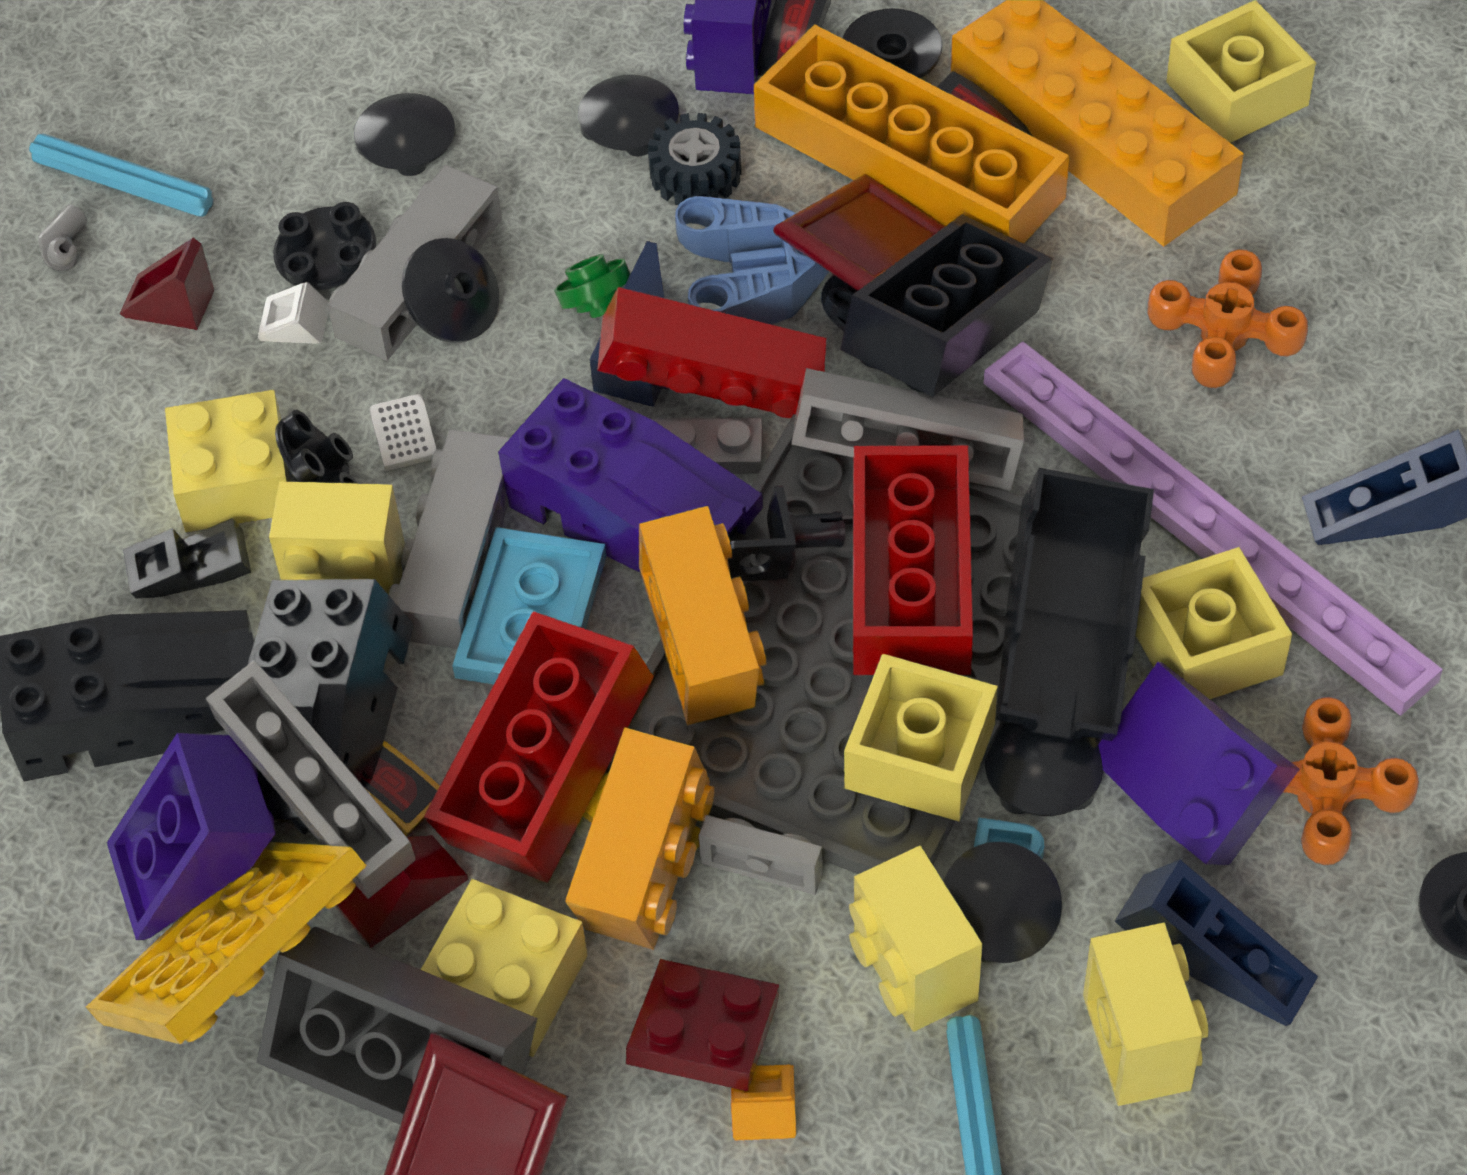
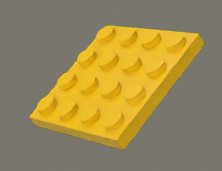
M270 842L249 871L177 920L86 1006L87 1010L103 1026L177 1044H182L185 1040L187 1042L197 1040L217 1021L218 1016L215 1013L217 1009L232 995L239 997L245 994L261 980L264 975V970L261 967L278 951L283 953L292 949L306 937L310 931V926L307 923L324 907L329 909L336 906L355 888L353 879L367 865L352 847Z

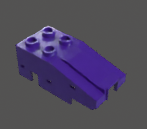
M565 378L555 386L498 451L508 504L511 509L544 525L547 522L544 508L546 507L560 514L565 536L571 539L605 544L607 557L641 573L639 569L640 523L708 506L714 525L723 523L728 535L737 525V532L745 535L747 527L763 509L762 493L654 420Z

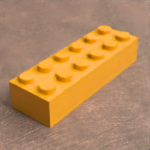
M1006 0L952 35L951 72L954 71L967 78L996 98L1026 125L1033 137L1068 154V171L1163 247L1238 194L1244 153L1044 0Z
M815 24L754 84L755 128L852 180L864 174L870 176L944 226H947L963 214L1024 244L1066 198L1069 167L1068 154Z

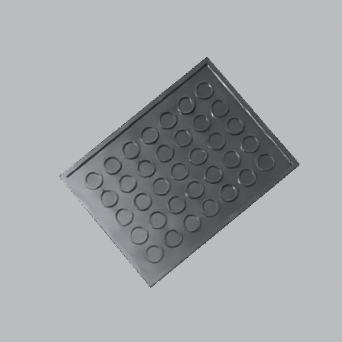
M793 414L751 485L762 493L763 509L747 527L745 535L737 532L736 525L728 535L729 541L770 539L767 513L774 486H783L788 509H791L793 515L842 512V521L845 523V542L843 547L795 549L788 579L742 581L749 604V611L744 612L747 631H758L766 657V665L761 666L764 685L757 686L754 708L687 726L660 639L646 663L654 677L628 728L695 747L703 767L707 771L710 780L709 785L713 786L715 790L709 815L723 820L727 818L742 819L756 829L778 835L792 833L803 836L812 844L822 846L823 861L856 874L869 870L918 846L922 847L930 862L934 865L955 820L845 789L844 750L874 675H853L854 458L791 445L796 416ZM969 482L973 643L971 675L961 676L998 686V701L1007 603L1021 505L1024 497L1000 488ZM759 553L751 554L743 558L739 564L745 567L759 566L767 562L770 556ZM995 719V726L991 734L989 743L987 745L986 751L984 753L982 762L980 764L978 773L976 775L974 784L985 764V759L991 749L993 742L995 741L1000 729L1005 725L1006 721H1000ZM615 754L611 759L605 773H608L610 771Z

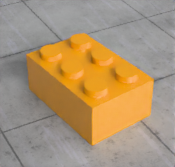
M708 506L639 524V569L687 726L754 708L757 686L764 685L761 666L766 665L765 652L758 631H747L744 612L749 611V604L740 576L732 579L730 577L727 559L732 558V550L726 528L723 523L714 525Z
M624 727L565 900L577 919L582 921L585 930L652 950L655 948L659 934L667 936L670 932L677 909V901L671 898L678 877L686 878L691 870L696 844L690 841L697 820L704 822L706 815L710 813L714 799V787L709 785L710 780L707 771L704 769L694 746Z

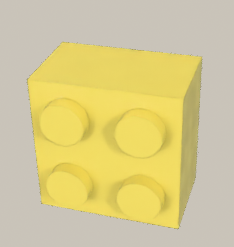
M1254 0L1172 38L1166 82L1207 126L1231 143L1309 106L1316 62Z
M268 390L165 408L173 494L185 532L208 529L231 518L238 524L272 518L279 481L291 482L290 470L281 456L275 437L276 425L282 419L275 391Z
M279 481L269 539L281 580L375 579L388 595L393 584L400 585L403 574L402 553L405 542L392 485Z
M1240 547L1143 578L1136 637L1153 667L1157 662H1162L1209 699L1284 674L1292 633Z
M882 654L844 750L845 789L960 822L995 726L998 686Z
M915 847L854 876V902L849 904L850 914L854 922V932L849 934L850 943L859 962L865 968L873 965L882 982L879 983V990L890 1013L894 1017L903 1014L910 1028L915 1032L977 1002L979 999L982 942L922 847Z
M471 879L420 970L538 1018L529 1056L534 1057L588 956L583 923L577 919Z
M1165 923L1090 938L1083 997L1118 1106L1190 1091L1192 1089L1195 1069L1197 1066L1202 1065L1200 1045L1202 1038L1208 1037L1206 1014L1199 999L1193 1001L1190 999L1185 982L1189 981L1187 958L1181 944L1172 945Z

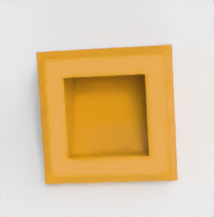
M794 1065L756 1066L748 1091L731 1088L734 1140L795 1138Z

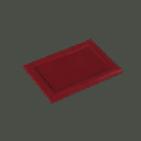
M864 174L778 223L774 227L773 232L777 237L856 290H860L945 226L870 176Z
M431 1033L384 1175H542L569 1096L436 1033Z

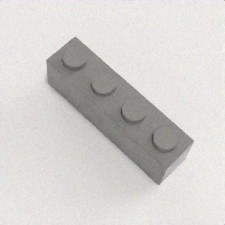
M444 165L432 181L424 183L416 200L406 212L393 220L385 237L374 250H369L363 256L359 268L344 285L337 287L333 292L328 304V310L335 338L388 361L417 325L407 310L402 294V274L408 258L421 245L439 238L460 240L478 250L502 221L497 186L448 165Z
M806 368L795 416L791 445L853 458L854 446L968 445L969 482L1011 491L1024 442L1023 414L936 395L932 397L922 392Z
M449 429L443 450H436L434 452L430 470L432 485L429 494H421L417 505L416 523L418 529L415 538H408L403 548V576L400 585L393 584L389 591V596L414 624L410 642L458 649L495 528H502L508 508V499L498 451L510 439L509 437Z
M255 660L206 697L218 723L322 845L352 847L367 865L353 879V882L367 899L416 860L408 838Z

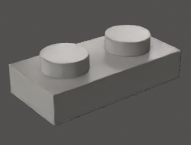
M653 418L655 422L732 474H758L762 468V418Z
M706 815L699 833L701 864L816 895L823 875L822 846L812 844L808 839L797 834L786 833L778 835L756 829L742 819L727 818L723 820Z

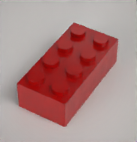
M968 445L854 446L853 675H874L882 654L957 675H971L973 621Z
M534 611L532 612L424 815L427 822L448 845L548 883L618 748L624 727L628 728L654 677L633 645Z

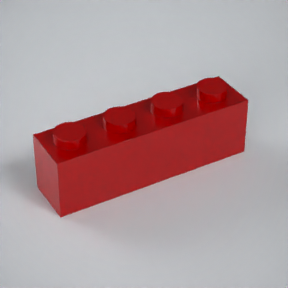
M618 287L602 319L597 371L616 375L627 381H642L670 388L677 393H692L722 400L728 405H743L772 412L782 418H792L793 414L796 415L806 368L825 372L826 338Z

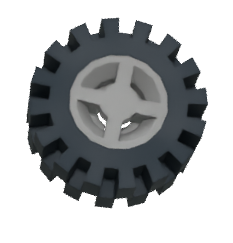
M689 113L680 115V123L678 124L670 118L664 122L665 130L659 127L656 128L653 132V139H649L648 143L649 170L652 186L655 191L660 190L663 199L668 201L674 195L675 205L679 206L684 200L695 196L718 198L720 193L724 198H727L732 194V186L738 187L740 175H742L740 139L738 135L735 136V130L730 124L723 127V119L717 116L711 122H707L706 113H698L697 120L690 121Z

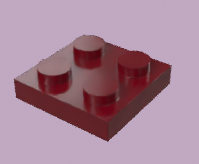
M660 959L626 1046V1065L748 1091L777 1007L780 984Z

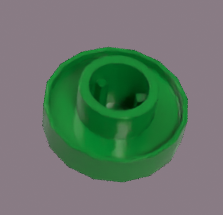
M598 254L567 268L565 273L568 279L559 284L554 291L562 309L575 307L577 313L589 312L591 318H597L605 314L617 288H623L631 273L625 259L606 261L604 254Z

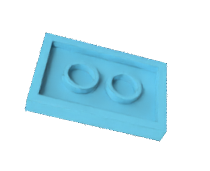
M496 527L452 665L454 677L456 679L494 685L533 611L586 629L606 560L605 544Z

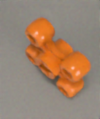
M1234 250L1225 255L1219 268L1218 284L1208 291L1206 298L1191 296L1188 288L1175 280H1166L1158 283L1149 294L1147 314L1151 323L1157 328L1171 331L1188 323L1201 329L1203 341L1194 350L1192 374L1198 383L1207 388L1222 387L1231 380L1235 372L1236 351L1245 346L1249 338L1264 341L1267 349L1273 354L1285 357L1298 353L1303 348L1307 339L1308 320L1305 314L1298 308L1281 306L1270 313H1264L1254 308V298L1252 295L1256 293L1261 283L1262 264L1259 258L1248 250Z
M1331 697L1319 698L1313 701L1307 708L1302 731L1304 739L1311 748L1306 752L1304 759L1291 762L1300 770L1283 791V793L1296 794L1301 806L1311 813V816L1304 825L1301 844L1306 856L1313 862L1321 865H1332L1341 861L1349 850L1352 831L1349 821L1342 814L1349 802L1355 799H1369L1382 811L1398 813L1406 810L1413 803L1419 785L1417 771L1410 763L1403 759H1385L1372 768L1358 766L1356 757L1348 748L1343 746L1348 739L1352 724L1350 710L1343 702Z

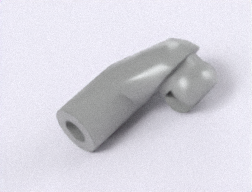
M66 206L38 236L43 262L53 270H68L76 262L77 248L76 245H73L72 238L87 223L86 216L76 206Z

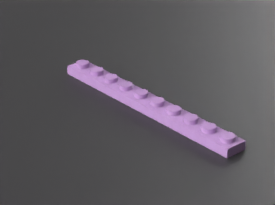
M1025 342L1019 343L984 370V385L1019 413H1022L1023 416L1102 479L1154 489L1151 518L1200 557L1206 558L1240 547L1286 625L1397 714L1403 715L1439 683L1442 668Z

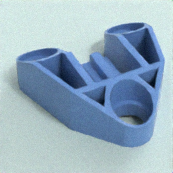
M695 196L681 202L676 209V235L679 242L693 254L718 261L730 262L732 265V273L709 275L693 282L688 289L689 305L701 307L699 303H712L721 307L714 309V311L773 325L793 317L829 271L774 234L773 229L778 223L796 214L782 206ZM686 224H699L707 228L693 229Z

